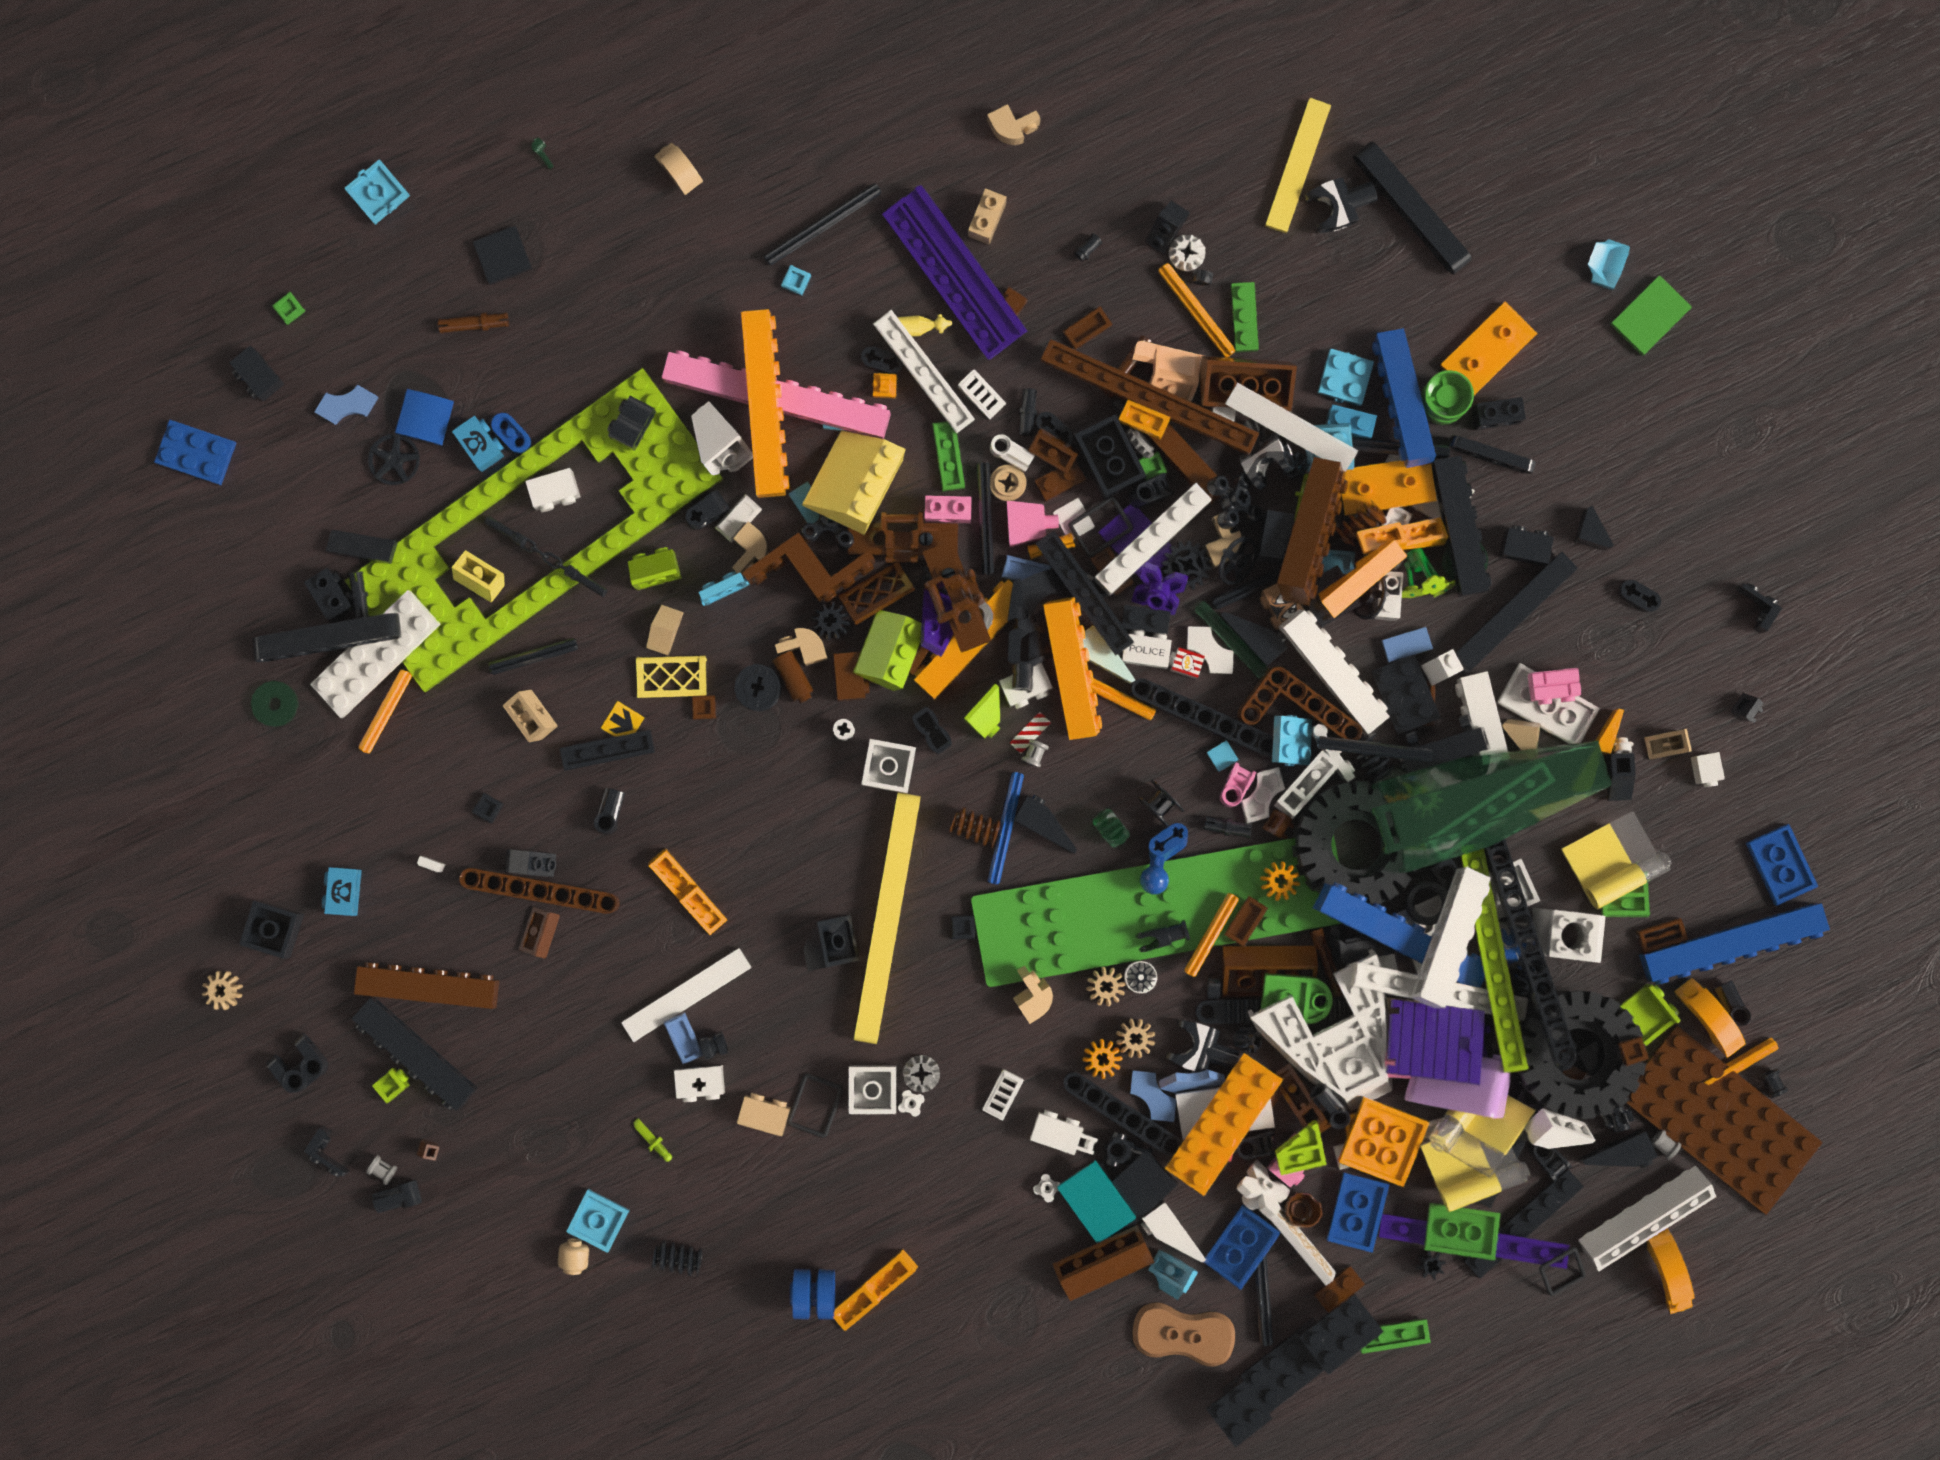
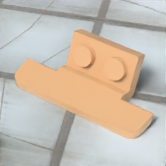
M1139 341L1135 345L1132 359L1153 364V374L1149 383L1192 402L1199 384L1201 356L1204 355Z

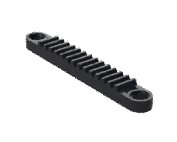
M1315 998L1314 1000L1315 1006L1318 1007L1323 1006L1326 1002V998ZM1332 998L1333 1002L1330 1012L1319 1022L1342 1021L1354 1015L1346 998ZM1262 999L1204 1000L1196 1006L1195 1014L1198 1020L1207 1024L1253 1023L1248 1011L1252 1010L1253 1013L1260 1011ZM1210 1005L1214 1011L1212 1017L1203 1018L1201 1015L1202 1007Z

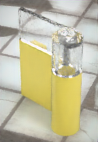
M1634 811L1561 849L1589 901L1596 909H1600L1670 871V865L1672 864L1667 853L1654 849Z
M1507 1095L1504 1118H1491L1448 1109L1429 1136L1430 1145L1435 1150L1448 1153L1490 1178L1534 1115L1535 1110Z
M1462 1130L1420 1146L1448 1212L1527 1182V1176L1530 1175L1526 1163H1521L1516 1159L1512 1147L1505 1156L1499 1152L1495 1153L1486 1148L1485 1144L1464 1133Z

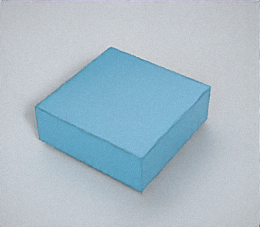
M790 265L781 287L802 296L811 278V274Z
M1227 740L1207 752L1218 772L1238 761Z

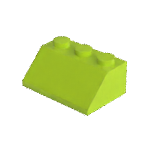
M880 610L875 613L853 673L891 691L903 689L921 642L922 623L910 617Z

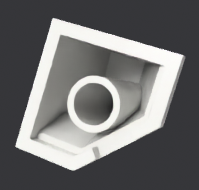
M709 401L704 406L698 408L691 416L701 462L711 475L720 474L721 470L726 469L730 472L738 471L753 458V453L740 435Z

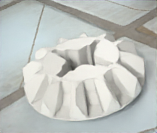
M1192 234L1181 235L1174 239L1169 248L1170 261L1180 270H1194L1202 264L1205 258V246H1203L1200 239ZM1188 244H1190V251L1194 252V254L1189 255L1187 260L1184 261V253L1180 250H1185Z

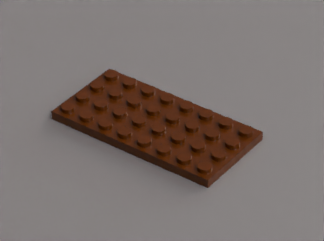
M1677 1025L1672 1028L1646 1061L1644 1075H1639L1638 1082L1640 1085L1636 1092H1631L1627 1096L1629 1100L1626 1104L1659 1131L1662 1129L1666 1131V1135L1675 1143L1679 1142L1684 1151L1764 1215L1769 1213L1823 1143L1735 1071L1723 1076L1724 1070L1729 1067ZM1712 1077L1720 1078L1710 1085L1704 1083Z

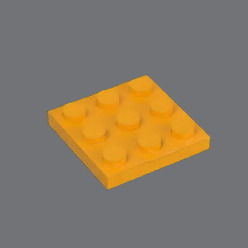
M1363 1096L1338 1162L1404 1187L1429 1122Z

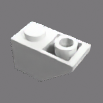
M1389 571L1384 575L1389 596L1386 597L1385 604L1375 619L1396 621L1400 619L1403 573ZM1380 580L1377 582L1376 590H1382ZM1381 598L1375 599V610L1377 609Z

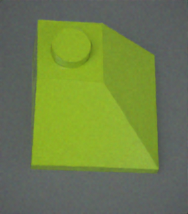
M996 684L964 718V721L984 739L987 736L992 738L1000 729L997 726L1000 723L999 686Z

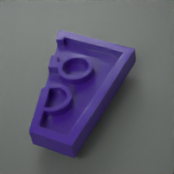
M924 587L921 646L941 657L953 635V631L949 621L937 622V612L929 591ZM938 591L946 613L953 610L950 597Z

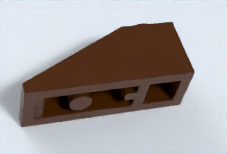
M1291 1063L1274 1073L1283 1079L1278 1088L1303 1128L1315 1120L1318 1123L1320 1134L1331 1127L1329 1119L1310 1098V1089Z

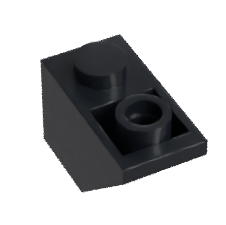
M1634 753L1605 755L1607 800H1632L1636 778Z

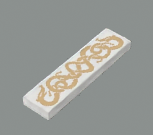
M1280 1206L1278 1214L1271 1221L1320 1280L1328 1285L1333 1281L1336 1271L1304 1233L1288 1221L1285 1211Z

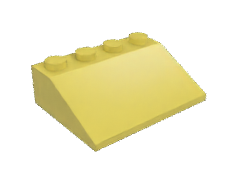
M841 430L802 506L865 535L903 462L906 449L885 439Z

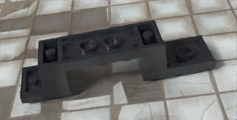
M1353 1293L1318 1321L1311 1318L1222 1388L1224 1394L1210 1404L1206 1410L1236 1448L1272 1420L1270 1412L1324 1370L1328 1375L1331 1374L1384 1331Z

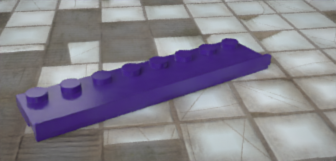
M922 185L917 186L905 198L903 197L885 211L883 216L988 360H991L1020 336L1028 332V330Z

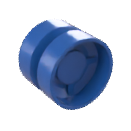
M794 1269L793 1282L790 1284V1306H793V1319H809L812 1306H816L818 1319H834L835 1269H819L816 1282H812L810 1269Z

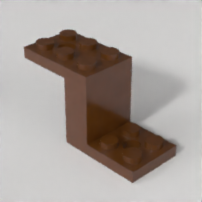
M798 532L742 572L750 585L754 583L759 585L768 578L766 574L772 570L777 572L786 565L785 561L788 559L820 603L822 601L827 603L837 596L836 591L843 587L845 590L855 583L854 578L862 574V576L870 573L874 569L875 559L868 550L830 577Z

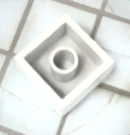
M870 739L862 785L908 794L916 747Z
M896 1065L849 1066V1114H896Z

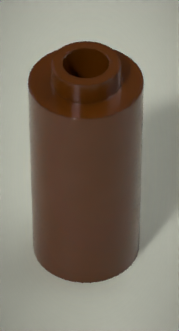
M793 651L786 652L775 658L772 662L793 702L798 700L801 704L812 698L811 693L814 690Z

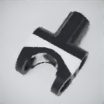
M1343 178L1326 182L1304 195L1306 202H1324L1331 209V217L1316 226L1318 233L1337 231L1357 223L1359 218L1355 209L1375 202L1378 199L1372 182L1348 190Z
M1253 419L1243 423V426L1259 432V436L1250 455L1242 453L1239 459L1250 481L1255 487L1262 490L1267 487V469L1273 462H1279L1282 469L1289 473L1295 468L1294 459L1285 437L1276 432L1268 436L1265 427Z
M1178 1019L1176 1025L1185 1028L1191 1034L1193 1039L1192 1047L1182 1054L1167 1052L1165 1058L1195 1072L1207 1070L1210 1063L1233 1070L1238 1061L1240 1051L1217 1043L1220 1030L1200 1023Z

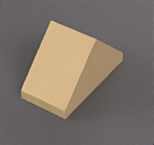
M661 605L651 624L646 648L669 656L684 612Z
M1507 719L1502 724V727L1531 762L1537 755L1541 723Z
M1687 729L1644 737L1649 760L1692 751Z

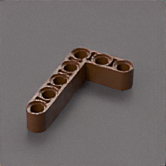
M1282 667L1268 669L1237 711V717L1240 722L1247 725L1256 724L1280 694L1318 724L1325 725L1327 730L1337 738L1349 739L1345 736V729L1348 726L1354 729V735L1350 740H1359L1362 735V729L1358 723ZM1274 671L1281 674V681L1278 684H1275L1271 679ZM1292 685L1298 686L1300 690L1299 695L1295 698L1290 694ZM1262 689L1268 694L1265 702H1261L1258 699V693ZM1312 698L1318 703L1315 711H1311L1308 707V702ZM1247 708H1251L1254 711V718L1251 721L1246 720L1244 717V712ZM1330 712L1336 716V721L1333 725H1330L1326 720Z

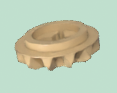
M1003 465L992 473L990 489L995 497L1003 501H1014L1024 493L1026 477L1017 467ZM1009 474H1011V482L1015 483V485L1010 486L1009 490L1005 492V485L998 481H1006Z

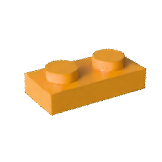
M1128 399L1118 420L1126 426L1161 440L1170 417Z

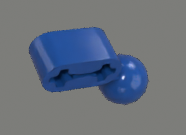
M1174 823L1150 840V866L1140 876V884L1147 893L1152 895L1160 894L1168 887L1169 876L1163 869L1164 862L1187 845L1188 830L1183 824Z

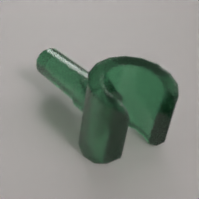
M537 137L531 144L532 150L543 159L550 170L554 165L543 152L547 145Z

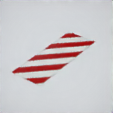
M1039 712L1010 744L1021 754L1030 745V739L1035 740L1051 722Z

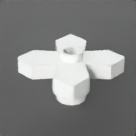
M1256 1160L1248 1168V1176L1240 1181L1237 1190L1243 1194L1242 1201L1247 1208L1251 1210L1260 1209L1271 1220L1278 1214L1280 1210L1279 1203H1282L1287 1198L1290 1190L1281 1181H1271L1267 1168Z

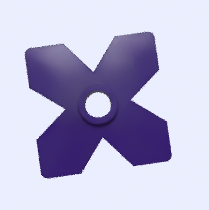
M1145 562L1140 574V578L1145 584L1136 586L1132 602L1141 605L1148 604L1154 610L1171 611V615H1175L1180 601L1175 594L1184 592L1188 576L1174 572L1163 577L1157 565Z

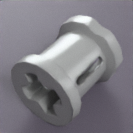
M1030 739L1029 749L1021 760L1040 768L1041 758L1049 746Z
M1663 1129L1658 1131L1651 1139L1653 1147L1664 1153L1667 1160L1672 1159L1681 1148V1144L1679 1142L1675 1143L1670 1139Z
M377 1155L366 1173L377 1176L387 1185L398 1167L390 1166Z

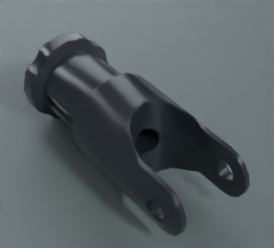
M1185 919L1181 920L1179 924L1168 927L1163 925L1135 935L1137 939L1145 937L1156 938L1151 944L1140 947V952L1169 946L1172 942L1182 939L1190 940Z

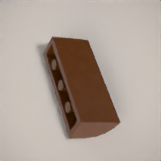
M1136 1225L1055 1262L1053 1266L1066 1295L1072 1301L1155 1262Z

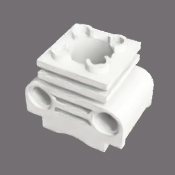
M1533 908L1532 921L1544 956L1601 963L1605 916ZM1571 923L1575 926L1578 937L1576 943L1572 947L1567 948L1563 944L1561 933L1563 928ZM1530 943V950H1529V951H1531V950L1534 949V946H1533L1532 943Z

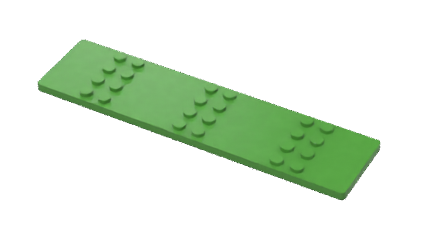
M1333 835L1332 851L1336 860L1339 862L1335 839ZM1295 838L1165 861L1163 869L1169 876V884L1162 893L1156 895L1147 893L1140 884L1141 873L1150 866L1148 864L973 896L971 899L986 984L989 987L1023 981L1017 970L1024 965L1029 972L1034 970L1038 978L1196 950L1228 893L1237 896L1239 899L1212 947L1236 943L1225 936L1224 933L1248 896L1268 908L1248 940L1341 924V922L1313 909L1319 893L1312 891L1304 883L1307 881L1304 875L1293 878L1294 882H1300V886L1292 885L1296 894L1293 895L1287 891L1289 895L1288 900H1285L1281 893L1280 900L1276 901L1275 892L1271 897H1267L1266 894L1270 888L1261 889V886L1267 884V881L1260 880V877L1269 876L1264 872V868H1269L1273 871L1271 867L1273 862L1277 864L1278 869L1280 863L1285 862V870L1290 865L1294 867L1290 874L1299 873L1295 866L1298 864L1297 857H1293L1292 852ZM1279 874V878H1275L1274 881L1281 888V884H1285V880ZM1185 919L1190 940L1182 939L1162 948L1147 952L1139 951L1140 947L1151 944L1156 938L1145 937L1137 939L1135 938L1137 933L1163 925L1168 927L1179 924L1181 920Z

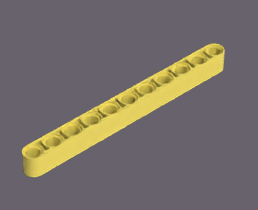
M900 792L897 794L854 1041L877 1044L921 796Z

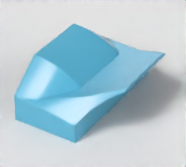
M1610 239L1605 242H1596L1588 263L1593 275L1591 283L1613 290L1622 273L1630 246Z
M1158 1250L1154 1258L1155 1263L1151 1264L1148 1269L1156 1276L1159 1289L1177 1300L1183 1293L1187 1292L1198 1273L1189 1265L1162 1250Z

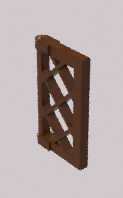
M894 562L838 596L857 625L914 591L915 588L903 571L901 564ZM894 571L897 572L895 578L885 577ZM878 581L875 590L865 589ZM883 581L893 583L890 591L880 590ZM897 583L905 585L904 587L895 591ZM858 593L856 601L848 600V598ZM863 593L873 594L870 603L860 602ZM878 595L887 596L879 602L875 603ZM858 607L867 608L859 614L856 613Z

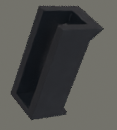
M1364 934L1342 939L1330 938L1334 963L1346 965L1357 962L1369 956L1368 951L1371 949L1374 950L1377 957L1394 954L1393 949Z

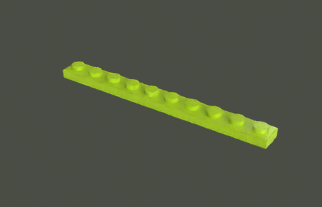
M1483 841L1460 844L1459 851L1462 866L1490 877ZM1490 881L1488 884L1490 886L1489 892L1482 901V912L1479 918L1476 919L1474 927L1503 1072L1510 1073L1527 1070L1528 1065Z

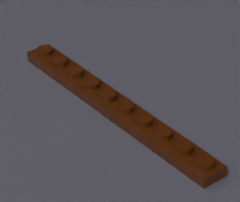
M1050 339L1041 357L1042 363L1122 399H1129L1169 416L1171 421L1247 455H1250L1259 436V432Z

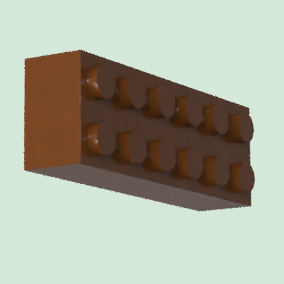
M1317 457L1313 458L1277 582L1284 601L1310 606L1312 598H1316L1318 591L1316 582L1318 577H1322L1324 570L1322 561L1324 556H1328L1330 549L1329 537L1334 535L1336 529L1335 516L1340 514L1342 508L1341 495L1346 493L1348 481L1345 480V471H1343L1341 462Z

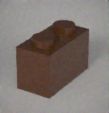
M861 652L834 654L838 701L866 699V694L870 693L869 680H864L863 677L853 673Z

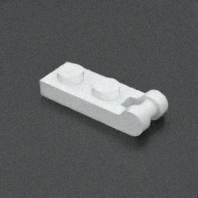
M1318 724L1312 728V737L1316 743L1319 736L1327 737L1325 725ZM1321 749L1340 765L1336 772L1344 783L1355 778L1353 774L1355 770L1348 760L1344 761L1340 756L1342 751Z

